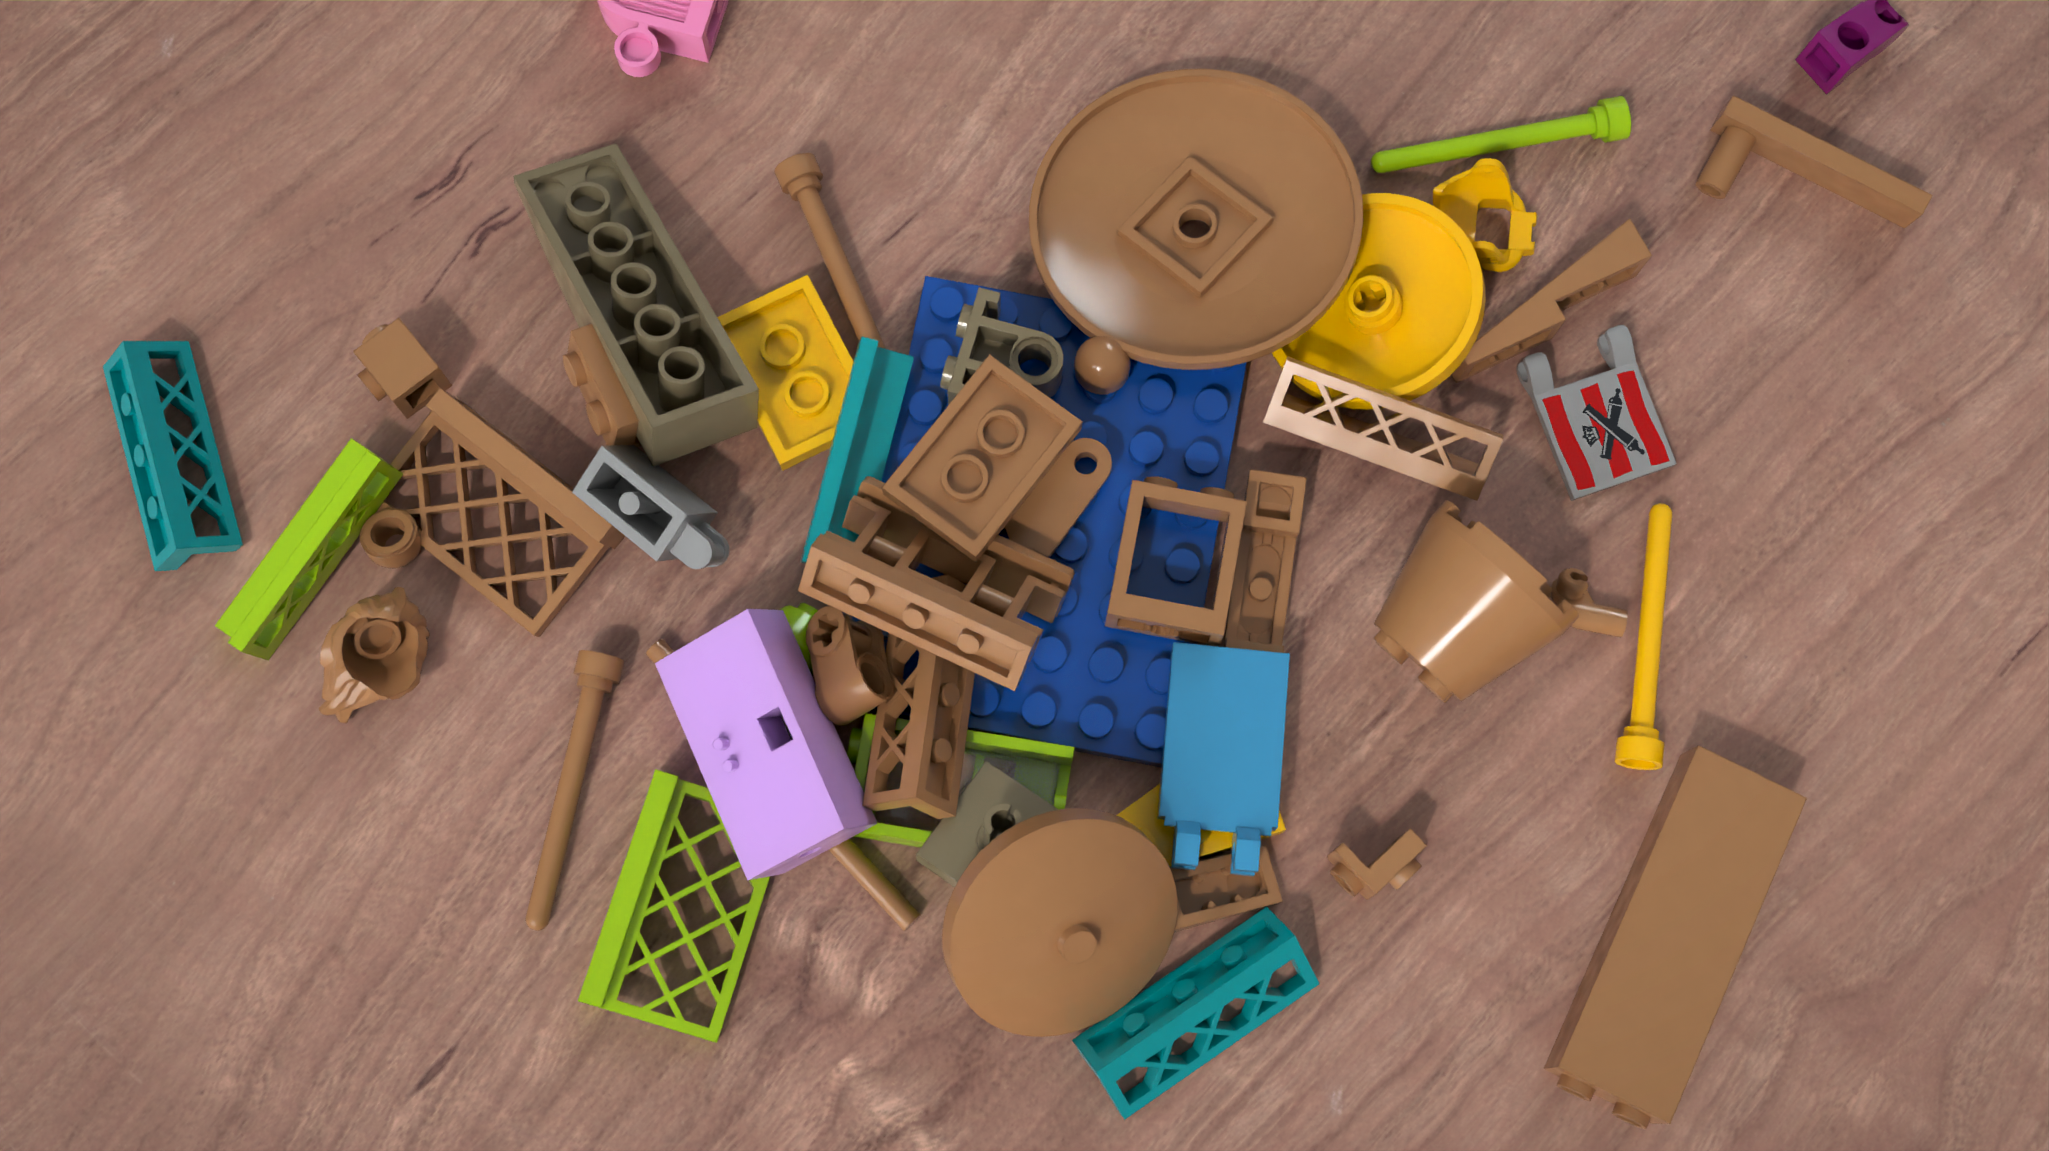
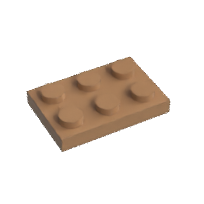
M989 354L883 485V495L971 560L977 562L1081 431L1083 421Z

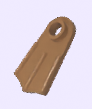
M1081 438L1071 442L1004 527L1009 540L1050 558L1109 478L1112 470V459L1108 449L1101 442L1091 438ZM1084 457L1092 458L1097 463L1096 469L1090 474L1079 473L1075 468L1079 459Z

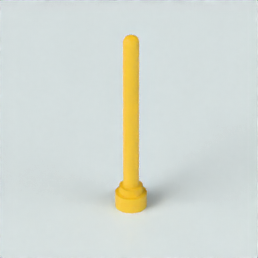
M1664 503L1655 504L1649 511L1630 726L1624 728L1623 736L1618 737L1616 742L1615 763L1622 767L1638 770H1657L1663 767L1665 744L1659 740V731L1654 729L1672 524V510Z

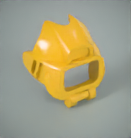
M1492 158L1480 159L1471 169L1457 174L1434 187L1433 206L1453 219L1464 231L1472 243L1479 263L1484 270L1495 272L1508 271L1520 262L1522 256L1534 254L1535 242H1532V228L1536 226L1537 213L1526 212L1523 201L1511 187L1507 170L1501 161ZM1479 209H1506L1510 212L1508 249H1498L1493 243L1487 241H1475L1477 212Z

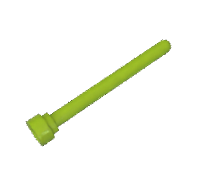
M1623 96L1600 99L1597 105L1589 107L1585 114L1380 151L1372 156L1371 167L1377 173H1386L1591 135L1593 139L1601 138L1604 143L1628 139L1631 133L1630 110Z

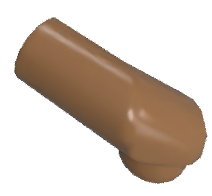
M1576 568L1564 569L1558 578L1553 581V591L1551 593L1552 599L1557 606L1565 599L1577 610L1579 618L1571 627L1621 638L1627 625V610L1595 604L1587 590V575Z

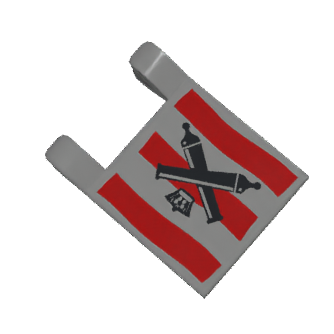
M1624 325L1609 328L1605 334L1597 339L1598 349L1603 359L1611 368L1609 371L1554 389L1550 364L1546 355L1542 352L1528 355L1516 368L1518 378L1533 402L1571 501L1673 467L1677 464L1637 365L1631 334Z

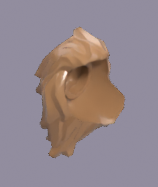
M395 587L392 593L375 595L359 600L347 609L343 618L331 626L322 644L320 653V664L324 667L322 698L326 701L319 707V711L323 715L335 714L340 723L347 724L355 709L380 699H399L406 693L411 692L420 683V674L428 651L427 639L430 636V632L426 628V618L420 614L419 608L408 600L404 588Z

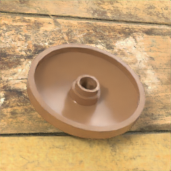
M1069 808L1033 816L1007 829L993 839L970 862L958 880L946 908L942 929V948L948 973L970 1008L989 1024L1001 1030L1024 1036L1047 1037L1072 1033L1092 1026L1111 1016L1129 1003L1146 986L1162 963L1171 944L1177 920L1178 899L1173 874L1161 852L1147 836L1132 823L1117 815L1096 809Z

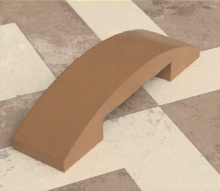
M1252 469L1249 471L1244 497L1247 505L1227 614L1223 647L1284 653L1282 643L1296 538L1300 533L1306 477Z

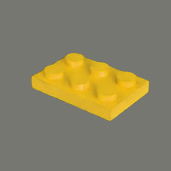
M807 274L717 317L759 388L757 423L782 471L831 447L853 365V360Z

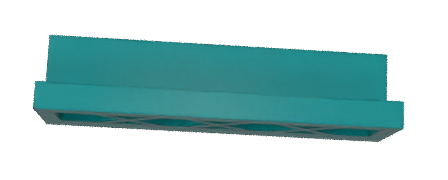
M862 336L858 343L801 556V563L806 564L811 545L820 533L824 535L827 530L852 542L856 541L859 535L842 527L849 502L854 495L857 496L860 484L865 477L871 476L879 481L882 480L914 357L877 347L878 340Z
M122 341L103 365V370L154 570H177L192 554L237 551L243 543L189 341ZM150 359H175L180 378L175 387H172L153 373ZM169 403L190 417L193 431L187 438L166 423L163 411ZM183 454L204 469L206 482L201 489H198L180 476L177 462ZM196 506L217 520L221 535L196 537L190 515Z
M1266 906L1135 996L1117 1012L1094 1024L1072 1041L1083 1059L1098 1077L1114 1106L1125 1120L1320 983L1296 936ZM1291 960L1297 974L1278 988L1268 987L1273 972ZM1235 998L1246 999L1239 1015L1230 1021H1219L1225 1005ZM1186 1032L1197 1033L1193 1046L1181 1055L1170 1054L1176 1039ZM1136 1067H1148L1144 1080L1123 1094L1116 1081Z

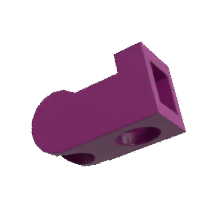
M1887 0L1862 1L1819 30L1795 60L1827 95L1838 87L1847 76L1892 44L1907 29L1909 24L1891 7Z

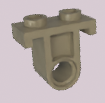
M979 287L974 305L964 304L957 324L956 337L963 338L958 357L951 355L947 357L940 388L948 390L949 405L990 354L1051 398L1057 393L1061 385L1063 352L1060 344L1052 336L1044 332L1000 321L1001 293ZM1036 359L1044 362L1049 367V370L1039 376H1030L1024 373L1020 366L1025 361Z

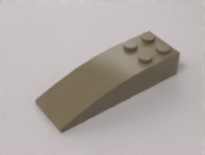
M617 143L514 175L516 189L579 328L589 324L593 325L639 420L636 436L652 466H657L756 429L759 388Z

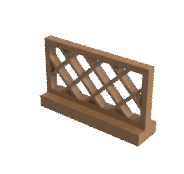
M439 388L426 405L432 411L390 463V465L403 473L399 480L417 478L419 508L404 511L413 518L420 517L421 528L419 527L421 534L420 545L532 635L540 637L608 548L616 549L625 535L573 494L574 488L461 399ZM440 429L452 439L454 463L427 467L426 446ZM465 450L478 460L466 461ZM415 461L416 468L409 469V467ZM491 469L495 473L497 497L470 500L467 470ZM455 472L458 502L431 506L428 476ZM507 483L520 493L508 495ZM384 500L377 511L397 508ZM531 501L538 507L540 531L512 535L509 504ZM498 506L501 536L473 540L471 510ZM459 511L462 542L440 544L434 539L432 515ZM550 517L562 525L563 528L551 529ZM395 524L397 527H399L402 531L405 532V528L402 525ZM574 535L589 547L575 566L555 569L552 538ZM541 540L544 571L516 574L513 543ZM502 545L505 576L484 579L476 571L474 549ZM463 551L464 562L452 552ZM566 576L557 587L556 577ZM545 579L547 602L533 618L519 607L517 583ZM506 585L507 596L494 586Z

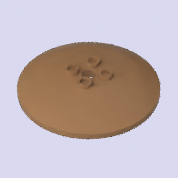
M1181 69L1141 77L1103 94L1087 105L1069 121L1047 150L1038 168L1029 204V231L1037 270L1045 288L1065 316L1090 338L1094 336H1107L1115 339L1130 359L1158 367L1182 370H1207L1249 362L1284 347L1308 331L1325 315L1347 284L1356 263L1363 226V199L1354 164L1344 144L1328 123L1305 102L1278 86L1249 75L1214 69ZM1201 220L1208 224L1210 230L1202 237L1190 238L1184 235L1180 228L1187 221Z

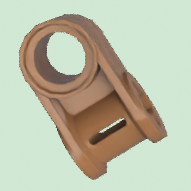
M828 605L818 610L810 620L806 631V644L810 652L816 684L815 696L823 714L836 725L845 726L893 697L895 692L894 681L888 668L884 648V635L881 629L862 620L856 622L850 619L847 613Z

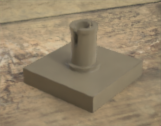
M986 761L959 796L956 817L943 818L916 853V861L955 887L970 862L993 839L1024 820L1058 809Z

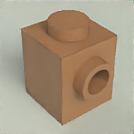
M397 318L389 325L384 324L370 331L364 338L362 345L353 351L366 367L357 376L378 402L388 395L407 419L426 406L439 388L446 391L452 386L439 366L400 318Z

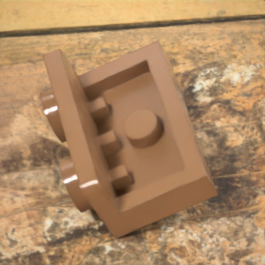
M589 324L571 330L568 353L563 355V364L571 384L574 387L579 386L587 403L586 411L594 432L598 436H603L606 445H634L640 447L641 444L636 436L639 420L593 325Z

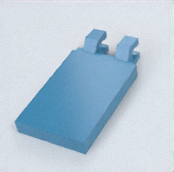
M1173 642L1157 819L1164 820V826L1174 827L1171 868L1195 871L1199 863L1201 830L1233 833L1230 874L1254 876L1258 872L1261 845L1260 835L1271 836L1272 830L1275 831L1278 828L1290 653Z

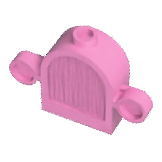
M597 0L606 24L618 36L615 41L614 50L619 66L626 74L633 77H644L653 73L661 62L660 51L709 63L729 1Z

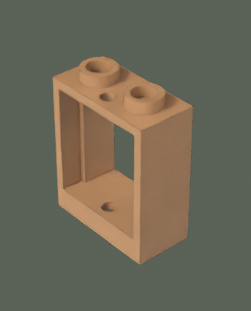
M1146 477L1143 482L1132 480L1105 627L1200 645L1219 646L1225 632L1247 501L1234 499L1232 492L1221 488L1205 487L1200 492L1179 489L1176 482L1162 477ZM1142 507L1226 522L1211 609L1126 594Z

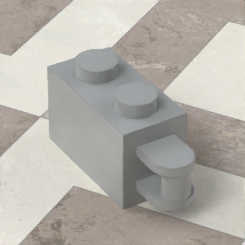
M634 445L601 446L572 491L573 494L655 561L679 559L692 569H703L720 566L729 556L727 540L710 526L718 512L661 466L653 467L647 455Z

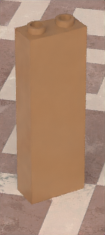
M1699 745L1680 755L1544 1066L1545 1070L1560 1077L1557 1082V1086L1560 1089L1586 1101H1591L1593 1095H1596L1615 1105L1612 1111L1614 1116L1641 1129H1647L1649 1122L1652 1124H1671L1805 805L1806 797Z

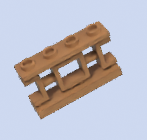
M871 476L865 477L860 484L857 496L854 495L849 502L842 525L843 528L858 534L859 537L855 542H852L828 530L824 535L820 533L811 545L798 591L1015 691L1023 678L1028 662L1034 656L1043 633V629L1021 620L1026 611L1053 623L1068 593L1075 575L1074 570L1000 535L994 539L979 560L974 562L883 495L882 487L885 484L884 482ZM921 563L945 575L948 574L967 585L960 592L915 570Z

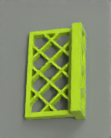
M655 769L578 1001L717 1043L770 876L749 880L753 888L749 903L728 914L726 913L711 883L742 867L739 859L737 862L707 876L692 847L723 830L736 855L708 788L678 779L676 775ZM687 795L709 802L719 824L688 839L678 819L684 796ZM675 828L682 843L667 850L673 829ZM686 849L701 880L670 896L659 876L662 862ZM656 884L663 900L647 908ZM705 886L720 918L689 934L673 902ZM667 906L682 938L651 954L640 933V928L645 917ZM745 912L739 934H737L730 920ZM724 924L735 945L731 959L708 971L693 939ZM637 941L645 958L629 965ZM686 943L702 975L670 992L654 960ZM648 963L664 996L643 1007L617 1000L625 975ZM727 969L719 993L711 977ZM703 981L706 982L716 1002L709 1027L685 1021L674 1000L675 996ZM667 1001L675 1017L658 1013L651 1009Z

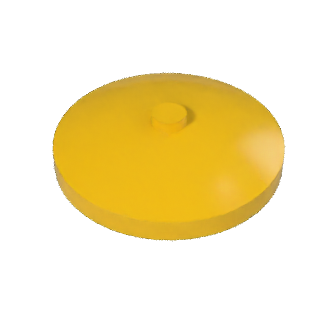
M1392 193L1362 194L1363 226L1361 243L1355 266L1347 284L1337 300L1320 320L1294 341L1272 352V355L1282 370L1287 357H1291L1411 401L1440 385L1461 365L1477 339L1484 317L1486 303L1484 277L1476 251L1469 238L1458 224L1443 211L1429 203L1405 195ZM1293 374L1291 379L1293 383L1309 395L1324 402L1316 382ZM1328 387L1332 397L1343 394L1341 391ZM1357 397L1338 405V407L1350 409H1373L1370 402Z

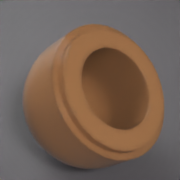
M1094 336L1087 339L1079 347L1075 356L1074 373L1079 384L1087 391L1100 395L1110 394L1119 390L1126 383L1130 373L1131 359L1115 339L1107 336Z
M385 509L373 514L366 520L360 532V543L374 563L384 568L395 569L408 565L417 557L421 549V534L418 525L409 513L401 509ZM395 524L402 525L405 528V532L402 531ZM403 535L399 542L385 547L386 541L391 536Z

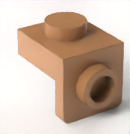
M1410 828L1366 867L1344 843H1341L1327 856L1328 860L1334 865L1330 873L1347 893L1354 897L1360 893L1368 900L1388 883L1397 890L1422 867L1415 857L1427 845Z

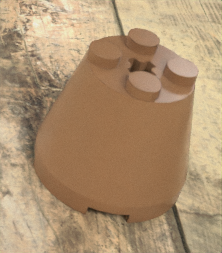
M1447 500L1428 520L1374 622V625L1380 631L1373 638L1399 664L1402 665L1410 658L1424 671L1418 676L1419 681L1444 703L1452 696L1462 702L1563 635L1579 618L1577 610L1565 599L1558 606L1549 599L1553 589L1546 583L1547 579L1528 561L1480 521H1477V523L1471 521L1467 526L1462 524V520L1458 516L1461 510L1454 503Z

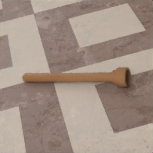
M800 153L783 160L776 166L774 173L783 193L790 194L792 200L799 201L858 341H860L862 336L878 340L877 347L886 349L819 195L822 189L820 181L823 178V174L814 154Z
M579 650L573 674L579 676L576 686L582 689L525 917L527 926L535 931L544 929L550 920L604 694H611L613 684H619L624 660L612 655L588 650Z

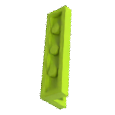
M351 438L216 623L215 627L231 637L228 643L242 653L269 661L360 535L366 520L376 513L403 473Z

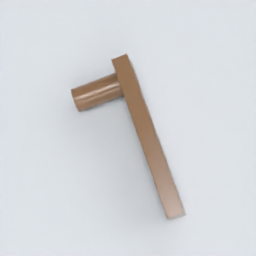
M1734 95L1720 111L1710 131L1721 137L1695 184L1702 193L1716 199H1724L1750 151L1904 229L1923 215L1933 196Z

